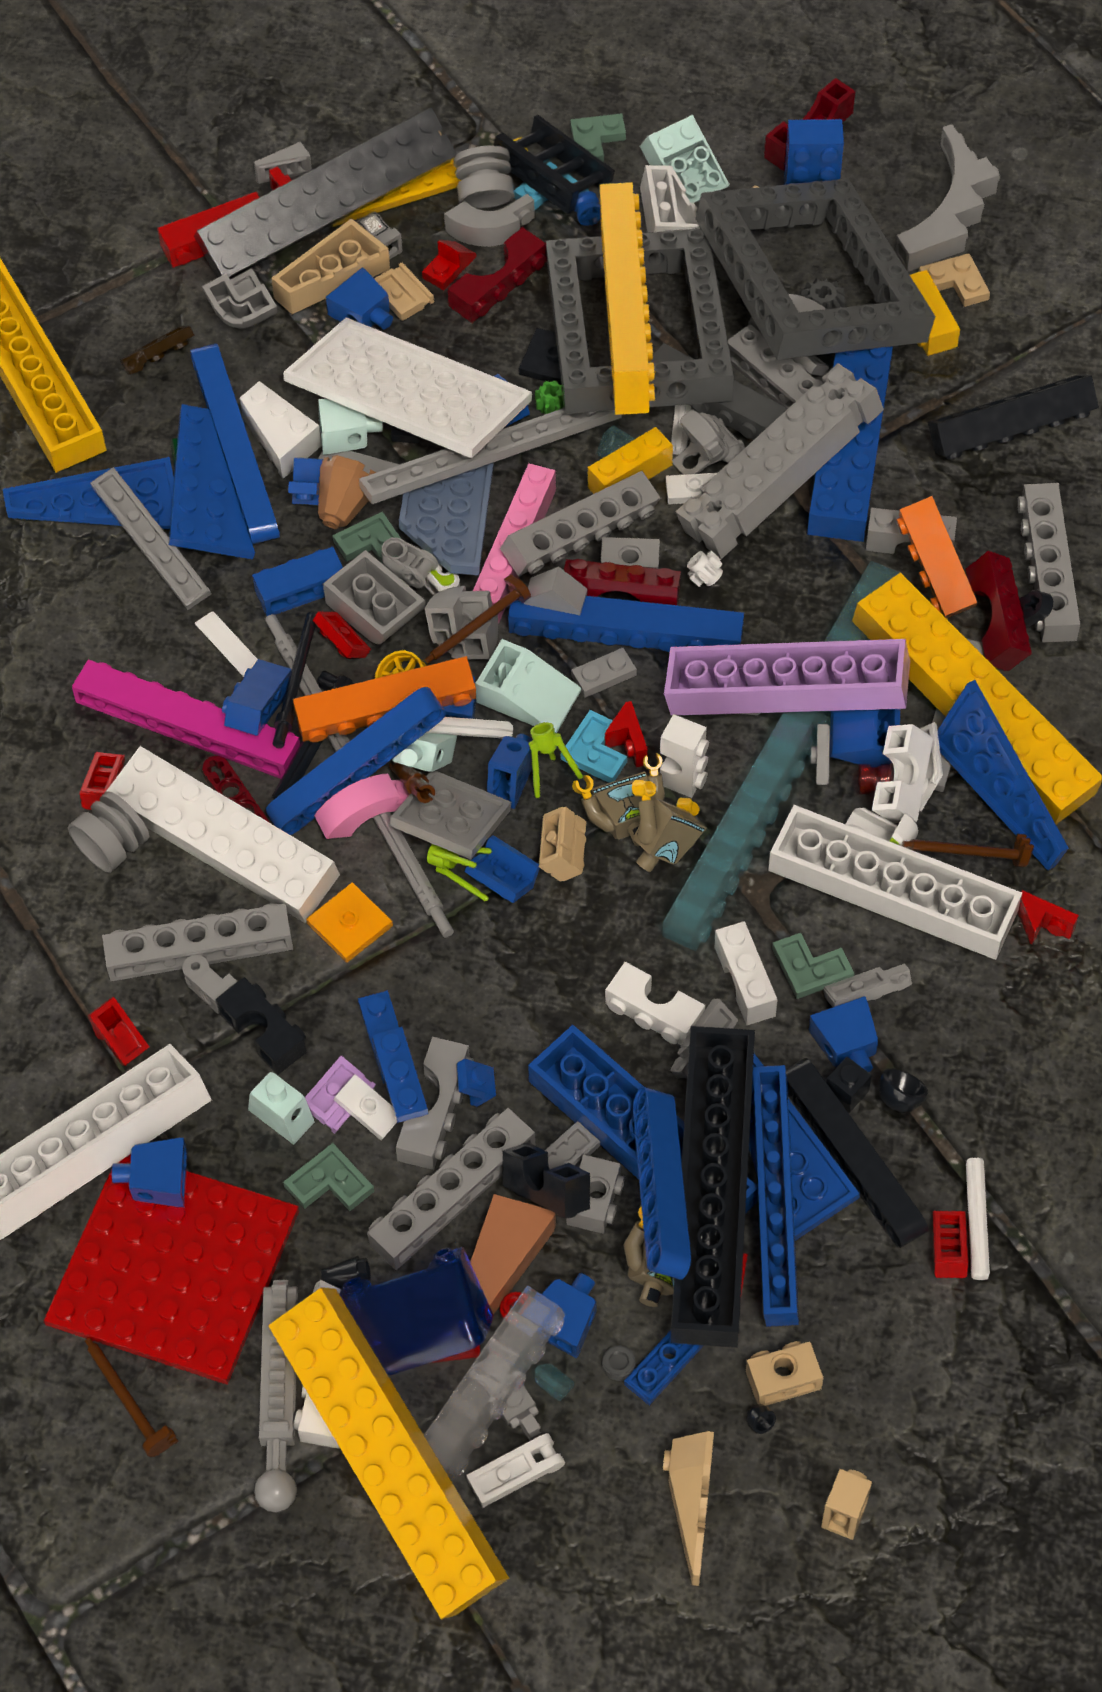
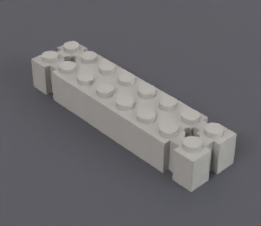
M837 363L822 377L823 385L820 387L813 385L700 489L702 495L698 499L691 497L675 511L684 532L699 543L703 540L706 548L722 559L738 544L736 538L741 533L747 536L851 441L860 432L858 426L862 422L869 424L884 410L877 389L862 378L856 381L851 371Z

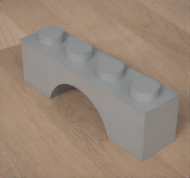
M432 1037L423 1063L424 1075L437 1088L439 1097L434 1107L428 1111V1115L404 1121L395 1147L397 1161L434 1170L437 1159H443L447 1145L444 1137L446 1131L451 1132L456 1117L453 1110L455 1104H461L464 1093L459 1092L457 1063L463 1059L473 1061V1058L469 1056V1045Z

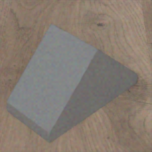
M558 566L531 577L528 586L531 598L525 601L524 604L581 615L587 595V588Z

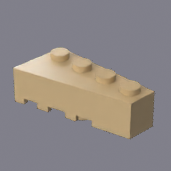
M351 218L271 278L274 300L291 314L326 299L328 294L362 267L372 277L390 269L389 248Z

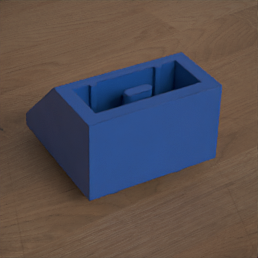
M900 709L831 711L829 757L883 771L892 763L883 754L888 726L900 725Z

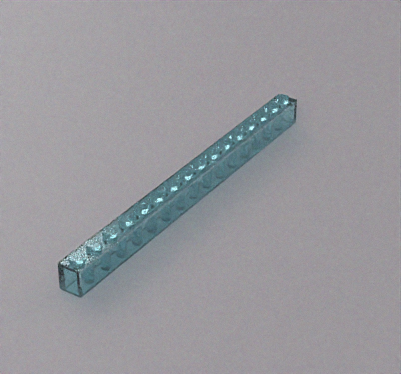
M870 561L824 642L870 640L852 622L857 603L900 572ZM831 711L784 712L663 921V937L694 951L697 950L701 941L707 942L712 932L713 926L711 924L714 918L719 919L723 914L727 895H733L740 880L738 876L741 870L747 871L753 858L751 854L755 847L759 848L762 845L766 835V831H764L768 823L772 825L775 822L779 812V808H777L781 800L785 802L788 799L792 789V785H790L794 778L798 779L801 776L805 766V762H803L807 755L811 756V746H817V724L829 725Z

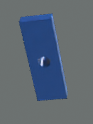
M670 1330L624 1380V1385L650 1406L704 1345L671 1343ZM672 1354L675 1357L672 1359H667L664 1357V1355Z

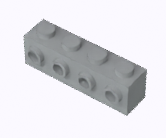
M751 324L727 340L731 364L771 399L787 408L793 405L813 385L816 387L823 385L820 380L815 379L806 372L800 363H796L791 358L776 359L761 331H758Z

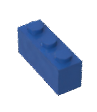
M330 547L253 574L255 592L266 616L276 615L324 598L323 583L341 570L343 566L334 547Z
M258 659L251 669L248 668L242 682L236 683L233 694L225 698L222 707V713L226 714L224 726L258 736L285 698L291 669Z

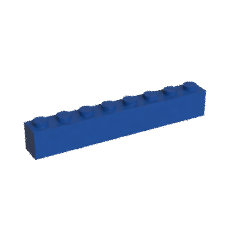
M586 596L581 615L530 606L516 600L510 605L508 622L509 633H515L520 636L534 635L543 636L548 639H571L577 642L589 641L605 645L617 644L634 648H654L670 652V647L741 645L744 613Z
M785 1065L753 1067L764 1318L766 1327L799 1325Z

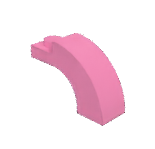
M388 773L375 775L355 782L333 795L320 807L314 816L326 839L351 837L355 830L368 819L382 813L395 812L410 794L406 791L401 780H391Z

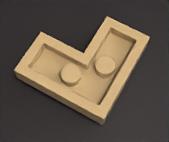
M970 253L919 267L918 272L924 270L929 272L939 291L954 287L964 307L989 300L990 292Z

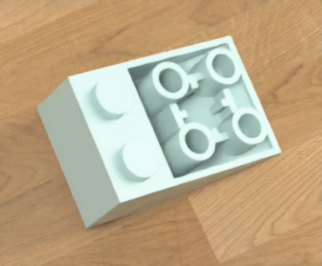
M693 115L647 136L640 145L649 165L673 167L686 189L685 194L690 203L700 201L701 193L721 191L730 186Z
M503 639L475 683L477 703L532 726L543 722L552 723L556 733L582 690L580 686L530 650Z

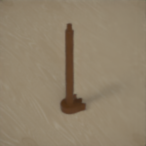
M512 574L507 576L504 581L509 585L508 589L511 592L430 652L431 655L424 659L425 662L428 664L432 660L439 659L516 600L522 603L531 598V593L527 586Z
M1026 834L1016 835L1013 849L917 839L902 842L903 847H910L911 850L1012 859L1016 867H1026L1028 865L1034 845L1030 844L1031 839L1026 838Z
M87 1338L85 1343L88 1346V1352L145 1437L146 1441L142 1447L147 1456L155 1457L178 1443L176 1434L167 1425L157 1432L154 1431L98 1344L93 1343L91 1338Z

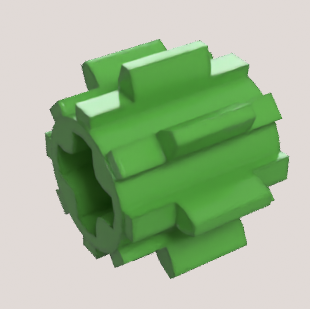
M546 381L543 383V386L539 387V390H535L536 409L540 410L541 413L546 415L565 408L562 385H559L558 381Z

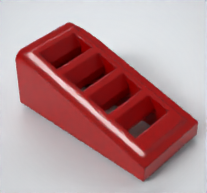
M95 752L79 792L82 808L91 810V805L95 801H100V797L122 771L125 761L124 755ZM100 765H102V766H111V767H113V768H103V767H100Z
M933 1211L934 1276L936 1278L967 1277L968 1251L965 1211ZM940 1225H959V1228H940ZM941 1237H956L959 1239H941ZM941 1250H960V1252H943Z

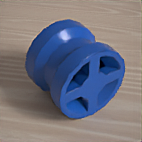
M586 191L578 196L575 212L577 213L579 223L585 226L593 225L601 220L599 200L594 192Z

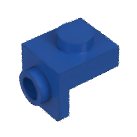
M463 1059L457 1063L459 1092L470 1095V1104L472 1106L478 1107L496 1096L494 1067L468 1059Z

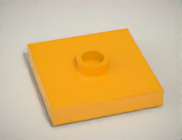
M353 882L306 918L307 924L346 963L393 927V921Z

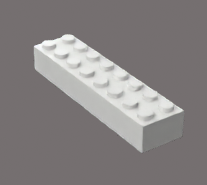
M141 746L107 789V791L115 793L126 801L136 811L148 829L267 901L276 904L285 903L287 913L304 923L307 922L306 918L314 912L340 876L333 860Z
M793 805L770 851L768 869L770 872L995 960L1017 915L1022 897V892L796 805Z
M171 1044L162 1048L0 1154V1240L112 1167L113 1163H119L131 1154V1149L134 1145L150 1142L212 1101L200 1074Z

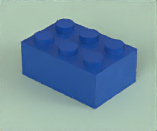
M842 119L788 120L784 172L785 185L830 181L841 178L844 146Z

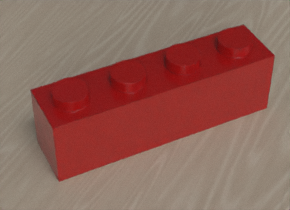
M258 193L248 194L158 227L160 246L172 268L204 257L205 255L194 237L197 230L260 198Z

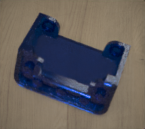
M463 1247L454 1250L444 1248L433 1255L434 1259L428 1268L374 1286L371 1285L369 1280H362L360 1277L350 1279L343 1284L339 1295L388 1376L471 1350L479 1346L486 1339L494 1314Z

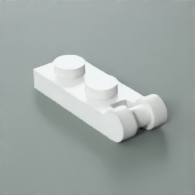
M549 1433L527 1442L466 1475V1480L482 1508L547 1473L559 1470L565 1465L561 1454H556L553 1449L554 1442ZM541 1453L544 1460L536 1463L533 1455Z

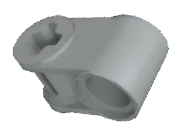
M389 538L382 545V564L398 578L415 588H422L426 582L425 578L430 571L438 567V561L431 553L419 549L401 538Z

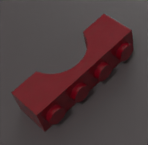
M837 78L833 79L818 92L813 106L802 120L842 119V122H844L854 112L856 91ZM784 121L765 136L764 158L785 171L788 124Z
M520 228L504 242L506 264L499 271L490 275L477 276L468 273L463 275L448 288L449 307L471 323L475 322L479 317L485 316L491 307L497 302L504 300L509 292L515 287L522 285L527 277L544 266L547 262L546 243L525 228Z
M988 550L965 570L973 593L990 599L992 604L991 623L981 640L985 658L994 667L1010 671L1030 656L1032 652L1010 558Z
M566 559L564 571L587 588L586 596L598 597L605 592L622 591L635 596L641 602L678 605L681 571L668 568H647L640 565H619L611 562H591L583 559Z

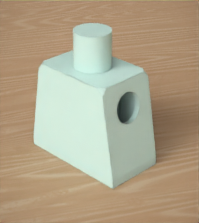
M318 399L323 455L365 448L367 446V433L383 432L382 421L365 416L361 412L332 400Z
M425 733L395 756L392 761L433 772L452 762L457 735Z
M273 1072L268 1073L249 1095V1111L293 1145L314 1124V1118L305 1097Z

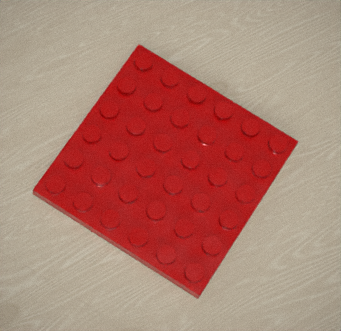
M131 1154L119 1163H131ZM111 1169L44 1318V1323L46 1326L86 1339L91 1338L92 1341L228 1385L263 1301L264 1287H268L299 1214V1206L186 1171L184 1207L141 1202L132 1198L129 1183L112 1182Z

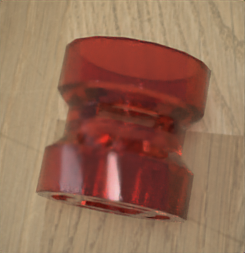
M869 764L859 765V794H869L871 791H876L877 782L891 781L890 764H881L879 767H871Z

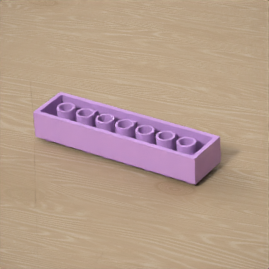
M906 639L670 647L664 696L670 715L906 709L910 658Z

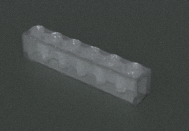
M528 1285L424 1435L451 1481H453L455 1476H460L469 1464L468 1457L475 1447L479 1448L485 1442L488 1436L487 1429L493 1420H498L504 1414L508 1405L506 1402L513 1391L517 1392L520 1390L526 1380V1372L532 1363H538L544 1355L546 1349L544 1346L551 1335L556 1336L563 1327L565 1313L560 1306Z

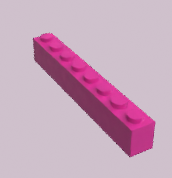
M88 659L72 685L76 703L280 779L283 777L300 746L299 737L290 731L287 733L283 748L273 746L276 729L270 727L267 723L258 736L224 726L226 714L222 713V709L212 702H202L191 698L185 692H175L167 689L158 682L145 681L131 672H121L113 669L104 662L97 663Z

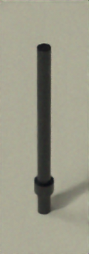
M308 612L306 615L282 709L276 716L274 724L276 732L273 739V746L276 748L284 747L287 733L291 731L293 726V699L297 698L316 626L313 621L316 616L314 612Z

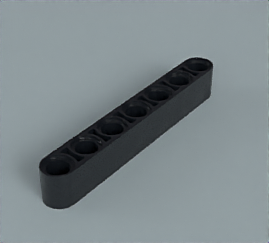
M804 1058L786 1068L789 1098L860 1193V1197L897 1247L902 1248L927 1233L928 1225L921 1212L812 1062Z

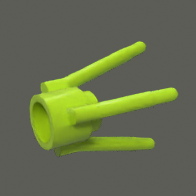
M543 722L535 725L530 731L533 740L529 742V747L532 755L534 796L539 798L538 751L542 754H549L550 759L555 760L554 751L558 746L577 778L582 779L583 775L564 745L561 734L555 732L553 724Z
M432 844L430 846L427 862L436 866L437 873L446 875L483 901H488L487 895L449 870V868H454L457 863L476 868L477 863L459 857L458 854ZM481 847L477 853L491 854L492 850Z

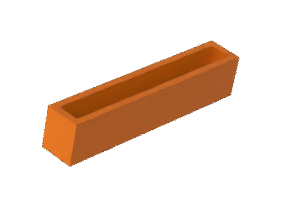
M467 656L293 699L294 710L303 742L308 740L310 742H319L326 739L328 735L336 733L347 735L355 732L357 728L369 727L413 692L423 687H429L443 707L453 704L455 706L469 704L473 699H476V687Z

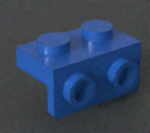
M494 835L488 838L485 847L490 848L492 853H480L470 860L477 863L476 868L469 866L465 868V873L512 903L533 889L540 869L538 863Z

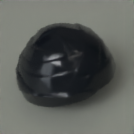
M894 1068L886 1069L882 1072L879 1079L880 1097L891 1109L901 1113L912 1112L926 1101L928 1089L915 1076Z

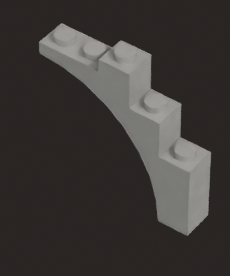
M952 124L942 128L940 143L952 174L950 190L942 204L931 216L914 228L897 235L895 253L907 272L964 252L966 239L968 238L966 227L981 222L982 210L984 209L982 198L996 194L998 181L1000 180L997 167L992 166L987 157L978 160L976 154L970 151L965 144L963 135L958 133Z

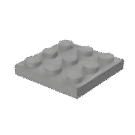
M438 771L429 772L426 777L429 780V784L435 789V796L429 793L433 800L428 803H422L416 796L410 794L391 816L390 826L471 860L510 812L512 802Z

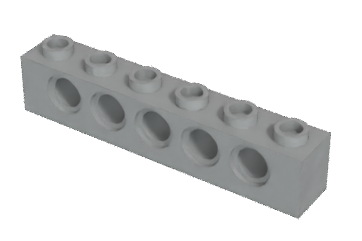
M640 471L508 535L500 550L518 577L527 572L534 574L541 570L545 563L549 561L556 563L573 549L575 552H579L588 546L590 541L594 539L601 541L602 537L609 536L612 530L616 528L623 530L630 526L634 519L640 517L643 520L655 512L654 507L661 498L644 472Z
M1059 483L1024 484L1023 494L1018 496L1017 508L1018 513H1023L1024 518L1021 519V535L1027 538V543L1024 544L1025 560H1030L1028 582L1033 583L1034 590L1051 594L1054 601L1051 613L1045 619L1035 623V630L1040 631L1042 643L1077 641L1080 619Z
M270 903L263 907L249 910L237 909L232 913L220 915L207 914L202 918L191 920L178 919L172 923L162 925L149 924L139 929L128 931L115 930L110 934L102 935L106 967L110 981L180 970L184 960L196 954L204 956L209 964L293 950L285 903ZM257 927H264L261 931H253ZM227 932L234 933L233 935L228 937L222 936ZM198 937L204 938L199 942L192 941L193 939ZM165 943H173L169 947H161ZM142 948L139 952H131L133 949Z
M509 1108L501 1114L496 1113L487 1122L486 1128L478 1135L474 1133L468 1137L460 1151L455 1155H448L433 1175L423 1177L417 1184L416 1190L408 1197L405 1195L398 1199L389 1214L384 1218L382 1216L377 1218L370 1225L367 1232L369 1245L396 1271L503 1175V1150L526 1142L536 1146L535 1132ZM493 1142H502L504 1144L500 1148L489 1146ZM471 1162H477L481 1164V1166L476 1169H469L466 1167ZM447 1183H455L458 1185L453 1190H446L443 1188V1186ZM423 1204L434 1205V1208L429 1211L419 1209ZM403 1224L409 1225L411 1227L406 1232H399L395 1230L398 1226Z

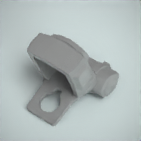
M690 410L683 415L680 423L691 442L685 450L672 460V463L683 475L698 474L707 466L722 460L729 463L745 448V445L741 440H737L724 426L721 418L718 419L715 415L712 416ZM699 453L701 456L698 458L696 467L686 469L683 466L685 458L696 456Z

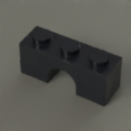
M243 977L216 998L218 1012L238 1034L251 1025H262L267 1028L265 1033L255 1040L257 1053L279 1075L307 1053L304 1041L306 1036L296 1024L291 1026L284 1011L276 1003L271 1005L266 1000L265 992L257 983L252 985Z
M529 1142L503 1150L504 1187L516 1192L519 1196L537 1203L540 1207H545L561 1218H573L578 1213L590 1209L589 1172L571 1163L549 1169L548 1152Z

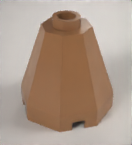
M335 455L332 456L330 461L329 457H325L320 467L318 515L323 520L322 523L332 529L347 526L369 501L360 489L359 478L376 472L370 470L369 474L363 471L365 465L353 459Z

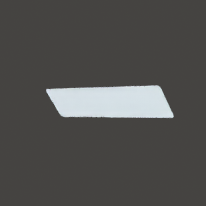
M213 611L195 622V625L243 677L248 668L251 669L258 659Z

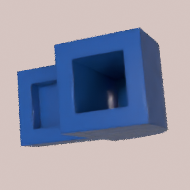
M294 458L293 481H289L288 493H292V504L319 505L320 467L324 459Z

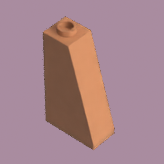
M493 1195L458 1295L459 1311H463L464 1314L472 1318L484 1317L491 1319L503 1298L510 1293L554 1232L556 1213L543 1207Z

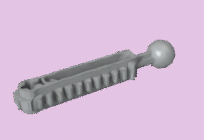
M273 1280L272 1287H264L259 1440L261 1446H267L266 1471L258 1478L254 1494L256 1501L262 1508L275 1513L286 1510L294 1502L297 1494L296 1482L286 1472L287 1446L295 1445L296 1372L268 1326L298 1304V1287L289 1286L288 1280Z

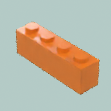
M930 496L900 509V518L896 519L902 535L908 534L911 544L907 547L913 561L919 560L923 571L919 572V576L924 587H930L934 595L930 599L931 604L946 619L976 607L978 602L933 497Z

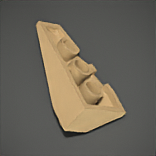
M709 1431L673 1439L672 1449L665 1450L663 1470L669 1471V1486L691 1582L695 1586H699L713 1450L714 1432Z

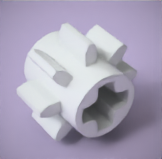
M702 551L696 553L687 565L690 569L687 573L690 576L689 579L698 587L703 582L707 586L713 585L723 573V570L720 568L722 566L721 559L713 551H710L707 555Z

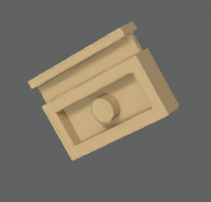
M400 263L398 268H391L374 278L387 292L390 309L401 321L424 309V305L434 303V295L403 263Z

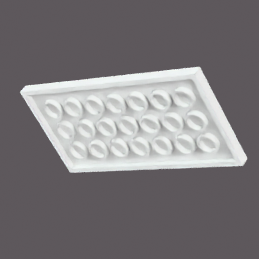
M349 318L341 321L284 371V381L470 458H473L532 401V392Z

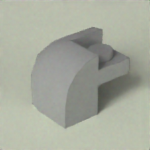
M252 268L231 280L227 274H224L202 286L203 292L214 311L228 326L245 329L278 314L274 300L264 283H260Z
M458 586L435 594L425 607L429 634L433 644H442L492 606L490 591H466L465 586ZM498 614L448 652L452 654L451 658L457 659L467 656V659H490L498 639Z

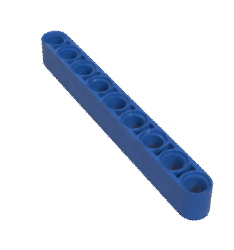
M215 343L191 349L190 354L207 409L210 410L252 545L279 538L277 522L218 344Z

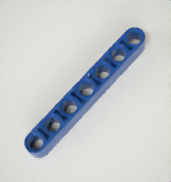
M423 687L413 692L268 804L266 813L274 826L289 835L299 831L315 818L316 812L333 795L355 782L368 778L440 723L446 715L445 709L429 687Z
M641 1087L634 1097L633 1118L647 1268L650 1272L683 1279L690 1268L691 1252L675 1099L671 1094Z

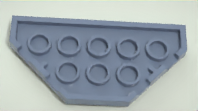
M494 462L403 494L399 529L423 550L431 553L438 563L450 573L480 574Z

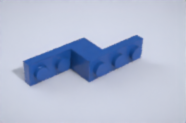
M388 990L358 998L382 1083L386 1084L397 1123L428 1115V1108L403 1028L398 1025Z

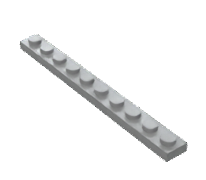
M565 408L502 429L473 458L447 448L359 478V486L371 504H375L620 419L622 414L615 415V410L565 414Z

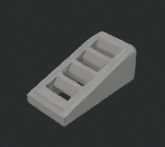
M301 142L254 162L255 176L258 184L269 182V170L277 166L284 175L287 174L289 177L303 175L312 170L310 154Z

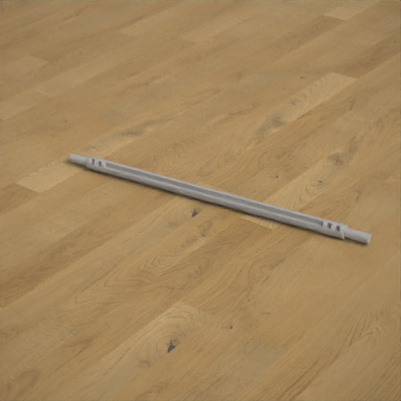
M271 614L266 617L265 621L276 639V647L288 668L292 671L298 648L290 634L285 633L276 615ZM305 664L300 689L304 696L322 692L307 664ZM336 733L327 736L336 752L350 742L347 735ZM386 812L374 816V821L427 915L432 916L444 938L451 936L454 930L442 911L443 904L401 830L390 826L391 813Z

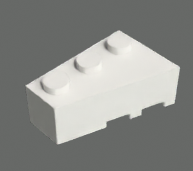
M645 165L640 191L647 233L667 230L701 229L696 221L697 207L694 202L690 203L685 194L686 189L673 167Z
M260 381L240 397L244 421L257 441L266 450L270 461H273L282 479L294 470V458H308L322 446L319 425Z

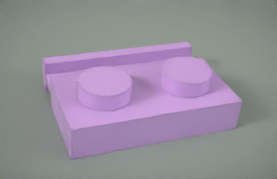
M342 1056L337 1059L305 1097L312 1115L323 1125L326 1124L332 1129L334 1134L351 1116L333 1100L354 1074L372 1089L376 1086L373 1081L370 1082L361 1071Z

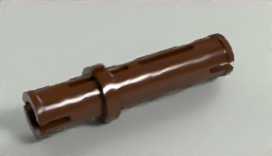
M389 762L390 770L404 783V787L409 794L416 796L422 803H428L433 800L429 793L435 796V789L429 784V780L423 773L421 775L420 772L411 766L394 762V765Z

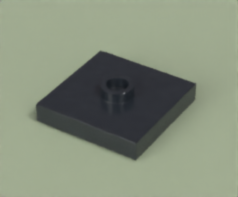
M536 328L520 364L519 375L545 382H553L554 380L558 381L559 385H562L555 332Z

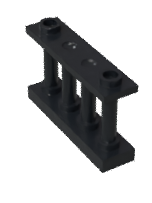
M539 115L534 116L531 133L517 141L512 140L503 132L495 136L493 146L503 147L509 151L510 172L567 214L575 211L579 192L593 185L600 189V184H612L615 173L614 169ZM537 143L546 150L533 155L525 148ZM557 157L565 164L552 169L544 162ZM576 171L584 178L571 183L563 176Z

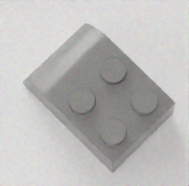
M366 550L323 583L326 604L365 638L375 644H382L420 613L426 605L425 599Z

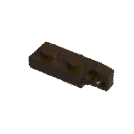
M179 326L136 349L135 352L121 358L120 362L126 374L139 372L143 369L144 363L147 360H150L151 363L165 356L164 351L172 347L174 350L186 346L189 343L187 339L194 336V333L189 326Z

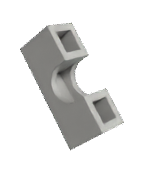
M871 508L866 551L894 554L895 547L898 544L911 542L908 534L902 535L896 521V519L900 518L898 510ZM940 515L954 546L957 517Z

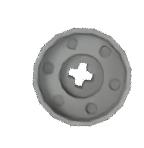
M479 146L463 150L455 155L453 159L454 166L456 167L455 176L461 180L457 185L459 204L466 200L476 209L498 207L513 200L515 197L513 179L507 175L511 171L510 155L507 149L499 146Z
M106 791L100 797V801H95L91 805L92 814L89 812L81 813L69 824L68 831L75 844L92 863L103 871L111 873L127 858L125 850L129 852L136 851L139 847L138 844L145 843L150 836L146 825L136 811L120 796Z

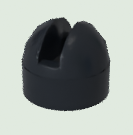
M756 1404L751 1410L747 1411L746 1419L749 1426L757 1434H764L774 1426L776 1415L769 1407L763 1404Z

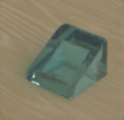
M613 425L602 435L596 455L606 457L635 438Z
M552 1364L539 1365L535 1368V1383L558 1401H561L575 1385L573 1380Z

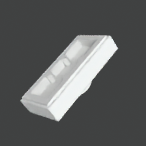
M717 473L666 476L668 504H683L691 497L698 499L702 495L700 489Z
M356 1074L333 1099L379 1140H382L397 1123L392 1105Z

